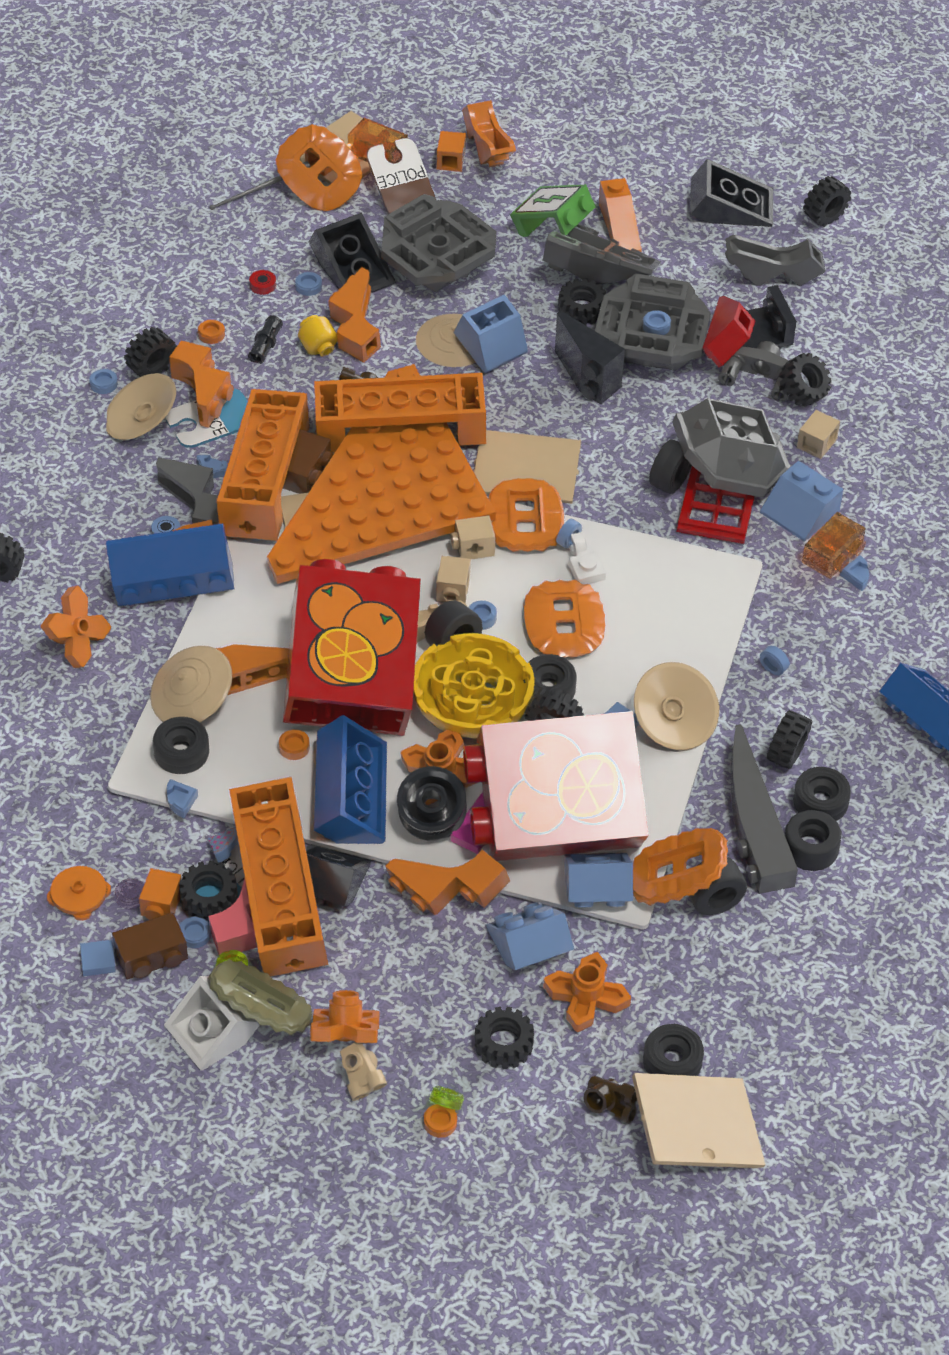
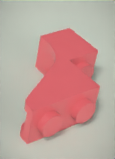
M244 878L242 890L236 902L226 910L208 916L211 935L219 958L257 948Z

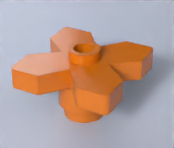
M77 585L68 587L61 597L63 614H49L41 624V629L50 640L52 639L59 644H65V658L73 668L84 667L91 658L90 640H103L111 630V625L102 614L88 616V597Z
M446 730L439 733L437 741L430 743L427 748L415 744L401 751V758L408 772H413L422 767L436 766L454 773L460 779L464 788L476 784H467L463 758H459L464 742L457 732ZM429 799L425 804L430 805L438 800Z
M598 952L582 958L580 965L574 970L573 974L558 970L544 977L543 988L552 1000L570 1002L566 1019L576 1032H580L593 1025L595 1007L617 1013L631 1005V995L622 984L605 982L608 964Z
M356 991L333 992V999L329 1001V1009H314L313 1022H311L310 1041L331 1042L338 1040L343 1042L377 1043L380 1011L362 1010V1000L359 999V993Z

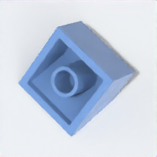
M797 461L780 476L762 506L760 513L805 542L840 511L844 489L802 462Z
M627 853L564 854L566 896L569 902H574L575 907H592L593 902H606L607 906L620 907L625 906V901H633V862Z

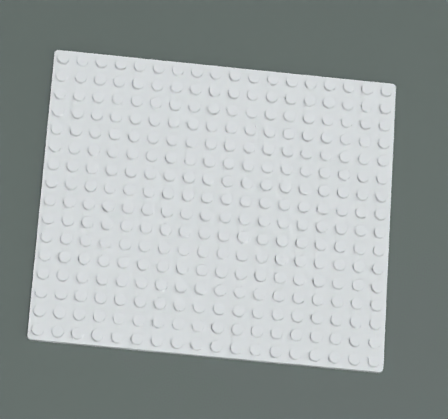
M282 489L281 496L298 494ZM515 503V508L518 511L534 510V507ZM564 515V523L572 518L582 525V533L586 541L588 553L597 551L606 571V580L590 584L594 591L599 592L600 601L603 603V611L605 613L603 641L590 654L565 658L574 666L577 674L576 693L573 699L579 702L577 706H582L584 716L604 714L616 702H619L635 713L634 694L639 680L649 669L666 662L683 663L700 671L712 684L720 703L761 574L762 562L748 557ZM283 521L282 526H281V530H280V533H279V537L281 536V534H282L283 531H284V527H285L284 521ZM533 522L517 523V531L534 532L536 530ZM446 534L344 565L346 570L368 573L379 566H393L403 570L406 573V577L420 578L419 611L427 610L429 605L437 604L440 606L445 603L436 601L437 577L441 556L459 557L458 550L452 549L450 534ZM226 537L233 562L235 589L198 595L169 658L181 650L193 646L223 648L237 644L289 648L292 606L297 578L277 584L267 561V555L277 541ZM495 542V556L471 559L470 582L466 599L467 607L473 602L482 600L492 603L497 610L496 623L491 628L482 630V634L495 636L509 642L520 650V655L527 663L537 656L544 655L533 646L528 637L524 619L525 595L529 593L532 586H539L544 581L575 580L568 565L569 557L573 556L570 549H566L557 543L556 546H549L544 551L532 550L527 552L519 550L512 552L507 547H499ZM556 600L553 602L554 609L557 611L573 609L571 600ZM572 622L556 624L558 633H574L576 631L575 624ZM425 639L416 645L415 665L424 651L430 647ZM286 678L227 695L219 709L209 718L200 722L208 733L209 756L201 768L188 774L170 773L158 765L154 757L153 736L157 727L163 722L154 713L149 698L108 783L109 791L112 793L170 808L167 801V784L171 779L198 789V797L190 808L189 813L235 824L229 789L292 777L305 843L386 864L392 859H402L449 868L463 865L477 855L451 842V836L439 841H426L416 838L404 828L400 821L397 793L402 781L411 773L408 772L402 761L401 751L415 744L427 748L430 743L437 741L439 733L444 732L429 722L416 704L414 694L412 712L404 736L372 732L387 742L386 839L382 844H336L314 831L317 731L323 727L283 723ZM546 678L541 683L545 686H554L557 684V681ZM489 683L485 684L488 688H495ZM523 715L522 718H521L518 722L528 721V720H525L524 715ZM639 725L635 729L649 836L639 848L578 854L627 853L633 862L634 858L642 852L643 848L651 846L657 840H664L668 836L678 835L707 741L689 750L669 749L653 741ZM297 729L308 735L310 750L304 758L289 760L281 755L279 751V738L288 730ZM462 737L464 746L477 745V738ZM178 741L173 747L183 750L190 744L185 741ZM463 750L460 753L459 758H463ZM482 782L465 788L467 812L482 793ZM439 801L430 805L424 803L428 808H435L440 804ZM489 844L484 845L482 849L490 855ZM564 855L497 861L506 869L510 882L499 893L533 902H542L545 905L638 929H646L649 926L655 904L650 906L644 902L638 903L634 896L633 901H625V906L620 907L607 906L606 902H593L592 907H575L574 902H569L566 896ZM667 866L658 869L657 878L665 876Z

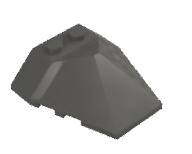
M581 224L575 226L567 235L556 231L548 234L542 260L549 263L548 267L561 272L565 269L582 280L583 278L587 279V282H591V280L596 281V285L627 280L634 274L652 275L661 263V261L634 248L629 250L619 246V241L613 238L609 241L599 237L598 231Z

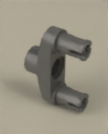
M761 342L758 344L757 349L741 347L725 363L718 376V380L725 385L729 377L727 385L732 386L735 384L739 371L755 375L759 373L766 378L777 380L771 391V396L777 400L779 394L782 393L780 401H786L788 394H784L782 391L785 388L780 386L779 381L782 378L779 377V373L782 372V366L789 360L780 356L781 351L779 347L772 342Z

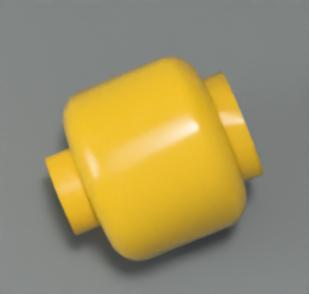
M317 315L305 318L299 325L298 338L307 353L310 355L320 354L322 357L332 353L334 345L338 340L337 333L330 321L324 316Z

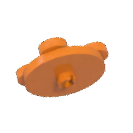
M74 866L61 871L54 878L50 891L47 894V901L50 905L56 906L60 911L73 915L76 920L84 921L89 919L92 912L99 908L105 898L111 894V886L97 870L87 866Z

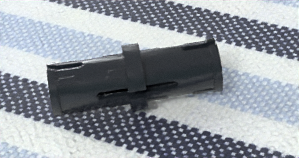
M268 316L262 330L256 333L254 337L255 343L248 353V358L251 362L262 364L270 348L275 346L276 336L283 326L282 320L277 316Z

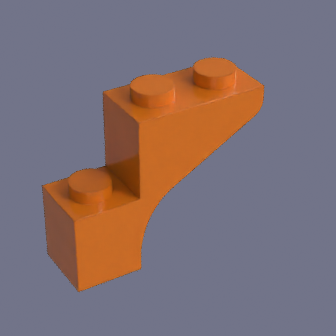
M492 100L466 105L462 109L466 131L469 139L475 138L480 164L488 163L489 167L503 165V161L509 160V156L516 151L514 141L499 126Z
M362 267L355 275H351L338 291L331 295L328 303L331 319L341 324L336 332L338 348L364 363L381 348L379 329L365 319L371 296V286L368 284L370 279L369 271Z
M181 340L169 357L171 378L183 381L194 389L199 424L209 428L213 420L220 416L226 401L232 398L234 387L231 384L230 372L214 368L215 362L212 360L211 348Z
M483 849L472 860L457 867H441L402 859H392L385 866L390 875L388 882L400 893L404 890L412 896L410 900L419 910L424 912L428 909L434 915L438 914L459 892L470 903L473 904L476 901L485 908L510 882L506 869Z

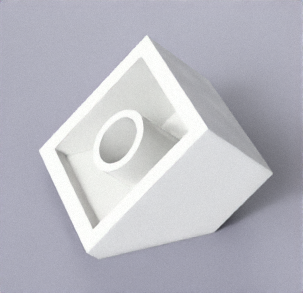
M200 976L164 1024L200 1070L208 1068L244 1046L260 1026L255 1019L245 1018L241 1011L233 1010L229 1002L219 1000L217 993L210 989V980L207 979L209 976Z

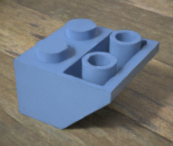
M505 294L464 313L453 332L485 374L528 352L521 316Z
M542 902L528 904L523 907V912L514 915L512 912L499 914L494 917V922L485 924L506 966L514 970L574 950L565 913L552 908V906L542 905Z

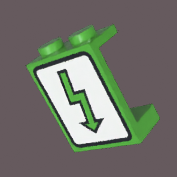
M586 184L540 186L510 216L518 234L522 237H528L542 222L552 217L555 218L561 234L567 235L596 206Z

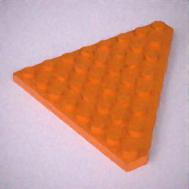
M415 364L388 371L384 378L421 375ZM447 422L351 427L267 555L268 566L277 584L296 579L300 565L310 566L312 562L319 559H333L343 564L351 563L455 532V520L490 516L491 521L496 520V511Z

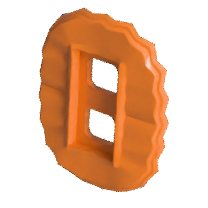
M311 124L307 127L298 128L279 147L278 155L275 159L277 171L287 186L302 201L317 210L329 211L339 208L353 196L361 183L362 171L359 161L342 140L323 126ZM313 149L320 158L312 167L307 168L300 161V158L306 151ZM330 167L338 176L329 186H324L318 179V176L326 168Z
M516 478L502 481L492 489L488 499L496 511V520L491 521L495 533V542L499 547H507L512 552L519 550L529 552L532 550L544 551L549 546L557 545V535L564 525L565 516L561 497L555 487L544 480ZM517 501H532L534 503V510L518 511L515 508V503ZM533 522L536 530L534 532L517 531V523Z
M577 580L544 581L539 586H532L529 593L525 595L524 619L528 637L533 646L543 654H553L563 658L579 657L592 653L602 643L605 632L603 603L600 601L599 592L594 591L590 584H581ZM556 600H571L573 609L557 611L554 609L553 602ZM572 622L575 624L576 631L574 633H558L556 624Z
M695 828L692 831H683L679 835L668 836L664 840H657L651 846L643 848L642 852L633 861V896L638 903L644 902L651 906L656 902L666 904L670 900L680 901L684 896L694 895L699 889H709L712 881L721 878L722 869L728 864V840L721 832L713 828ZM702 855L701 865L686 869L688 859ZM673 864L672 874L657 878L659 868Z

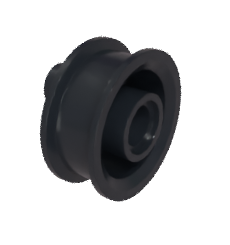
M436 766L419 768L406 776L398 789L397 806L400 821L404 828L416 838L426 841L446 839L451 836L453 831L461 827L466 818L467 802L465 788L460 779L445 768ZM429 799H436L440 802L435 808H428L424 805Z

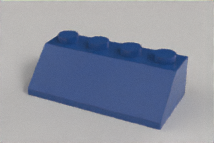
M223 523L106 541L112 587L118 607L235 589L233 562Z
M900 663L879 690L887 698L885 703L897 712H904L908 716L906 721L919 731L922 729L930 735L928 740L933 745L949 751V689L925 669Z
M344 715L317 731L314 831L336 844H382L386 839L387 742Z

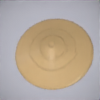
M463 314L439 315L426 321L419 328L416 335V345L426 359L447 367H463L476 363L453 333Z
M154 373L139 377L123 387L115 395L107 408V433L115 439L128 440L142 436L155 428L167 416L176 398L174 381L167 375Z
M193 646L183 649L169 658L157 672L151 687L150 701L156 716L162 722L174 717H190L202 722L214 714L225 701L232 683V669L227 657L218 649L210 646Z
M679 662L661 663L649 669L637 684L634 694L635 714L644 732L656 743L669 749L689 750L702 745L715 731L719 720L717 694L709 680L697 669Z

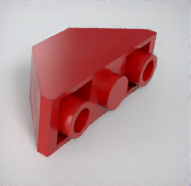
M721 296L718 299L702 348L706 356L712 359L718 368L723 366L750 339L755 320L740 302L726 296Z

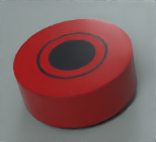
M268 270L253 272L249 278L250 289L260 295L272 293L276 289L275 274Z

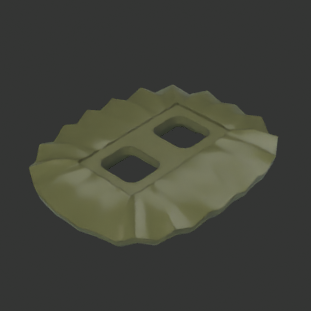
M228 960L218 964L207 978L210 980V989L217 993L219 1000L229 1002L233 1010L241 1011L245 1018L255 1019L259 1025H270L276 1033L285 1031L290 1035L297 1031L303 1033L310 1024L312 1008L307 1004L305 997L299 996L293 988L286 987L281 981L273 980L268 973L260 972L255 966H246L242 961L233 962Z

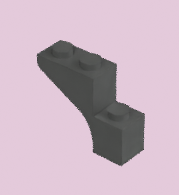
M731 235L725 239L727 249L725 255L731 265H736L741 270L744 278L751 280L756 286H761L782 273L788 280L792 279L798 286H802L826 272L823 253L809 239L789 247H776L738 235Z
M158 457L156 461L158 484L193 510L192 524L212 520L213 525L219 524L217 510L218 495L211 494L214 488L213 468Z

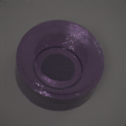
M134 878L125 879L118 883L115 888L117 904L128 910L139 908V897L144 883Z

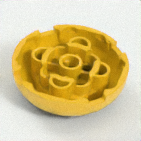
M478 633L450 636V641L444 645L436 646L433 644L420 656L415 665L413 694L422 714L440 730L457 732L464 738H477L482 725L518 722L525 714L524 712L533 697L534 673L530 663H527L520 655L519 649L495 636ZM489 683L495 688H488L485 684Z

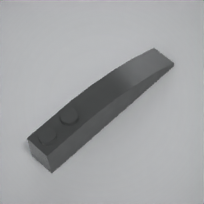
M742 724L736 725L732 748L730 781L733 817L739 838L737 841L738 854L741 859H746L748 864L746 866L748 881L750 884L755 883L758 894L795 887L798 872L796 863Z

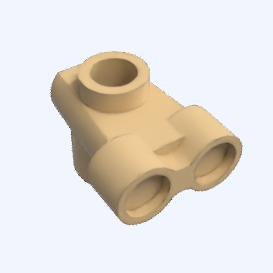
M355 1042L340 1050L342 1065L346 1070L350 1083L347 1085V1089L352 1101L364 1098L371 1092L387 1085L382 1070L376 1069V1055L372 1051L366 1050L363 1043Z

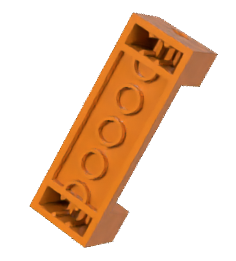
M483 373L314 381L317 435L331 440L332 452H336L345 438V428L457 422L459 446L486 444V406Z
M251 389L217 498L219 524L223 523L226 536L278 540L283 523L281 492L299 430L309 432L310 428L307 393Z
M292 777L229 789L263 973H268L272 977L329 965ZM293 936V940H287V937Z

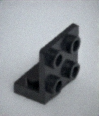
M778 285L767 287L766 298L763 299V307L746 310L755 320L750 339L742 347L757 349L758 344L764 341L772 342L778 347L789 346L794 343L797 321Z

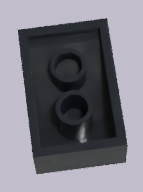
M706 159L691 177L690 215L712 224L772 227L773 188Z
M362 212L316 229L308 241L319 265L338 289L347 282L351 275H355L362 267L369 271L370 279L368 284L371 286V293L396 284L386 261L381 258V250Z
M560 310L557 313L555 353L578 390L587 399L603 404L622 387L625 349Z

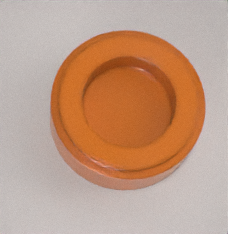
M217 320L203 321L198 326V337L206 344L219 343L225 337V327L223 323Z
M292 729L280 736L279 751L283 757L289 760H299L309 753L310 740L305 732Z
M439 1103L430 1106L425 1111L424 1128L430 1135L443 1138L451 1135L456 1130L457 1113L451 1106L447 1107Z

